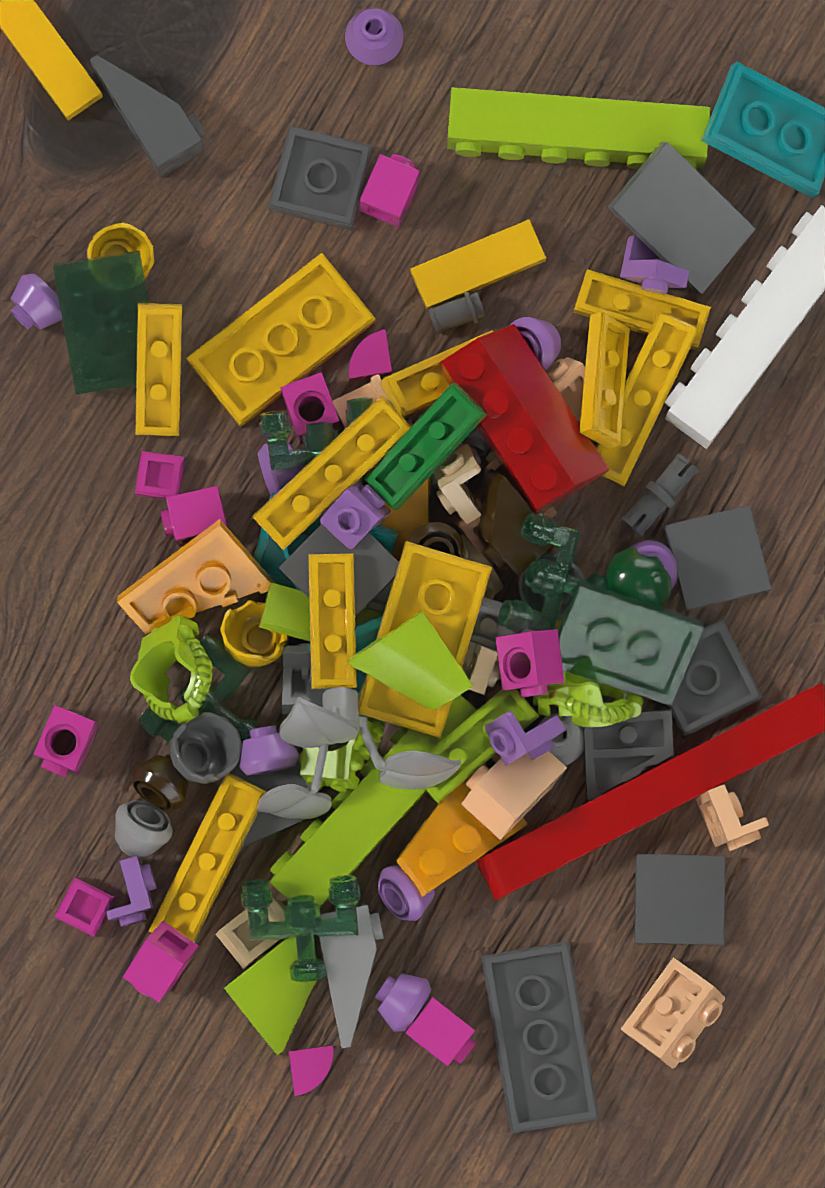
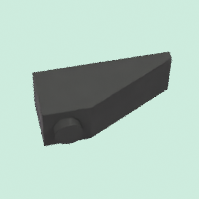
M96 55L90 59L95 75L160 178L204 152L201 137L205 136L206 133L193 112L186 116L178 103L100 56Z

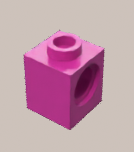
M380 154L360 198V212L400 228L419 185L420 170L415 169V164L403 156L392 154L388 158Z
M322 372L280 387L299 443L309 440L310 445H316L328 441L335 436L333 431L340 429V421ZM312 402L320 404L325 411L319 420L309 422L300 416V411L304 405Z
M218 486L166 497L169 510L161 511L166 537L174 535L178 546L186 545L219 519L227 526Z
M558 630L531 631L496 637L502 691L520 689L521 697L548 694L547 685L565 683Z
M54 705L34 751V755L44 759L41 768L63 777L66 776L68 770L79 774L100 725L93 720ZM63 732H71L76 737V747L68 755H58L54 750V741Z
M162 921L145 940L122 978L134 985L139 993L149 996L159 1003L175 985L199 945Z
M433 997L405 1032L447 1066H449L453 1059L461 1064L476 1045V1042L470 1038L475 1030Z

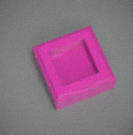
M141 451L135 495L166 500V497L179 495L182 486L185 457Z
M74 877L54 917L95 937L107 915L106 911H109L115 897Z

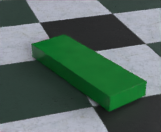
M452 383L370 471L364 480L393 510H399L485 418L487 413L457 383Z

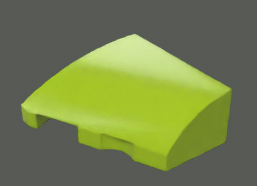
M421 611L386 636L378 638L347 660L353 668L368 674L384 685L408 696L432 711L473 687V684L430 621Z
M294 932L224 989L278 1056L285 1050L289 1037L323 968Z

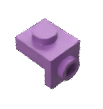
M637 236L628 237L620 277L641 284L642 290L656 294H667L668 288H686L690 271L662 261Z
M358 482L344 491L321 517L320 522L348 549H353L370 530L379 526L391 511L384 505L386 502L369 484H366L364 487Z
M512 711L485 725V730L490 737V743L493 749L500 754L505 765L527 753L531 760L538 758L555 748L551 741L552 738L566 731L558 715L525 733Z
M138 856L120 861L131 904L106 911L108 920L115 921L119 919L121 927L147 920L145 912L154 909L150 890L157 889L150 863L142 865L141 858Z

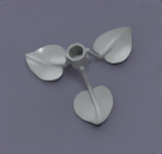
M346 687L331 688L322 694L323 707L298 697L290 714L280 726V738L284 742L305 748L320 747L312 783L307 788L296 784H286L273 788L260 798L257 803V810L288 819H311L328 812L332 804L331 797L318 792L329 744L353 740L356 738L358 730H360L375 768L382 770L379 774L380 782L390 787L416 790L437 785L448 779L458 770L461 758L449 760L432 753L405 751L390 756L386 761L379 756L368 730L367 718L359 717L357 691Z

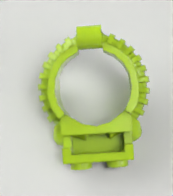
M182 615L173 617L170 622L160 628L153 629L150 634L142 638L141 647L138 652V661L130 674L131 684L143 693L150 708L159 717L177 721L180 724L198 717V708L203 705L202 700L205 701L206 694L209 692L213 670L212 662L205 649L201 646L200 641L195 639V636L199 634L197 623ZM175 661H178L191 671L188 688L183 694L187 702L179 707L168 702L167 693L171 678L165 675Z
M600 651L588 652L576 659L562 662L565 683L547 685L548 694L533 696V706H538V715L550 716V705H557L559 716H572V724L582 727H603L626 721L631 717H637L641 714L643 698L635 693L627 682L610 673L606 656ZM602 695L614 697L618 701L603 703Z
M368 717L367 727L376 749H378L381 742L380 738L384 734V721ZM358 730L356 738L349 741L347 745L337 750L327 751L320 789L322 786H329L340 792H346L347 789H357L360 779L355 773L357 770L363 769L365 759L367 761L371 759L360 730ZM303 747V751L299 754L298 760L301 764L300 775L308 786L313 781L320 747Z

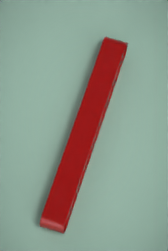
M819 683L479 858L475 862L495 901L824 732V683Z

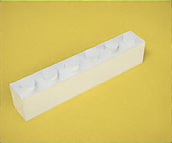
M823 205L820 206L814 216L808 212L803 215L792 231L797 236V239L788 250L783 246L777 250L766 266L772 270L771 274L763 284L757 279L754 281L741 299L747 306L737 318L732 314L727 317L716 333L721 338V341L712 352L707 348L701 352L690 368L696 373L687 386L679 382L665 401V404L671 407L665 419L706 449L825 291V207Z

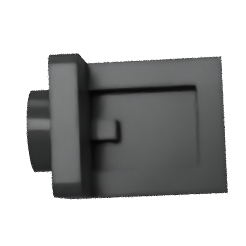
M307 643L296 646H284L282 714H290L298 697L323 707L322 694L325 690L311 689V685H309L311 654Z

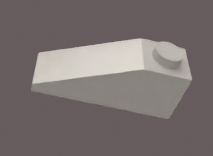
M368 905L315 916L341 1048L352 1046L377 952L375 941L384 939L379 913L370 914Z

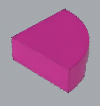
M385 330L369 335L357 346L350 360V381L368 379L377 374L379 376L392 375Z
M333 1045L289 1051L295 1096L313 1090L325 1079L333 1061Z

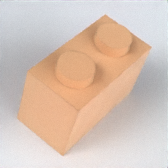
M549 751L534 760H531L527 753L505 765L500 754L496 753L492 758L496 764L490 770L485 765L481 766L466 783L471 791L461 805L501 840L552 789L567 769Z

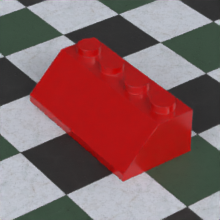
M514 324L478 337L441 361L440 372L448 385L457 383L487 413L485 418L476 427L524 501L537 516L610 470L591 440L580 433V423Z

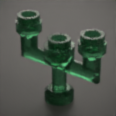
M362 397L347 400V409L345 410L347 422L349 424L354 422L373 404V398ZM280 410L260 414V433L267 440L271 471L308 465L338 436V430L333 429L332 421L310 423L306 425L307 432L303 434L304 448L289 450L287 437L291 432L290 419L287 418V411Z
M530 513L527 515L522 525L521 533L523 539L529 540L530 543L538 546H545L549 543L559 546L555 562L547 559L533 561L526 572V585L531 587L534 593L546 596L542 612L533 610L527 602L506 600L499 611V624L505 626L508 630L519 633L526 629L531 631L555 630L564 592L580 596L583 605L587 608L601 609L607 601L610 590L606 576L593 573L586 579H581L568 575L573 565L581 531L556 524L552 517L539 513L536 515Z
M207 633L200 640V644L210 658L212 667L218 669L225 676L216 688L210 684L205 701L202 700L203 705L198 708L199 715L211 712L227 718L238 730L243 744L244 740L251 738L250 730L257 729L260 723L252 717L239 719L221 703L224 699H229L251 669L237 662L226 651L224 642L219 637H214ZM188 685L179 697V699L184 703H186L187 701H185L183 694L187 690ZM150 706L138 720V723L144 727L143 730L148 734L160 736L169 744L173 738V733L180 726L175 721L159 717Z
M343 875L330 879V887L328 888L329 901L336 908V918L321 919L320 906L318 903H315L314 896L297 895L287 899L288 906L284 907L285 921H269L268 908L273 902L269 882L259 879L242 883V892L240 893L241 905L248 911L250 940L287 939L289 936H295L298 960L294 961L290 966L291 980L307 982L324 978L326 976L325 963L315 957L313 935L320 937L359 935L356 904L361 895L356 876Z

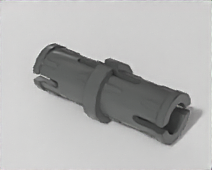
M678 453L675 456V459L655 482L649 481L644 487L646 492L629 512L621 518L640 537L645 534V531L665 508L671 509L676 502L673 499L693 476L699 472L693 464H687L689 460Z

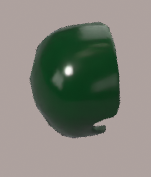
M635 547L628 548L615 554L606 567L604 579L606 597L618 612L626 616L641 618L656 614L663 609L671 596V577L657 556H645L640 554Z

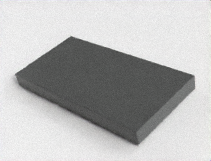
M569 941L481 956L511 1134L599 1119Z

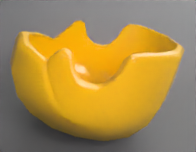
M118 223L105 227L98 231L89 243L87 249L88 267L96 280L112 289L132 288L146 279L154 264L153 245L145 232L133 225Z
M252 600L247 601L235 610L229 609L224 615L220 630L226 651L238 663L248 667H261L274 662L283 654V648L288 646L290 636L259 628L265 603H256Z

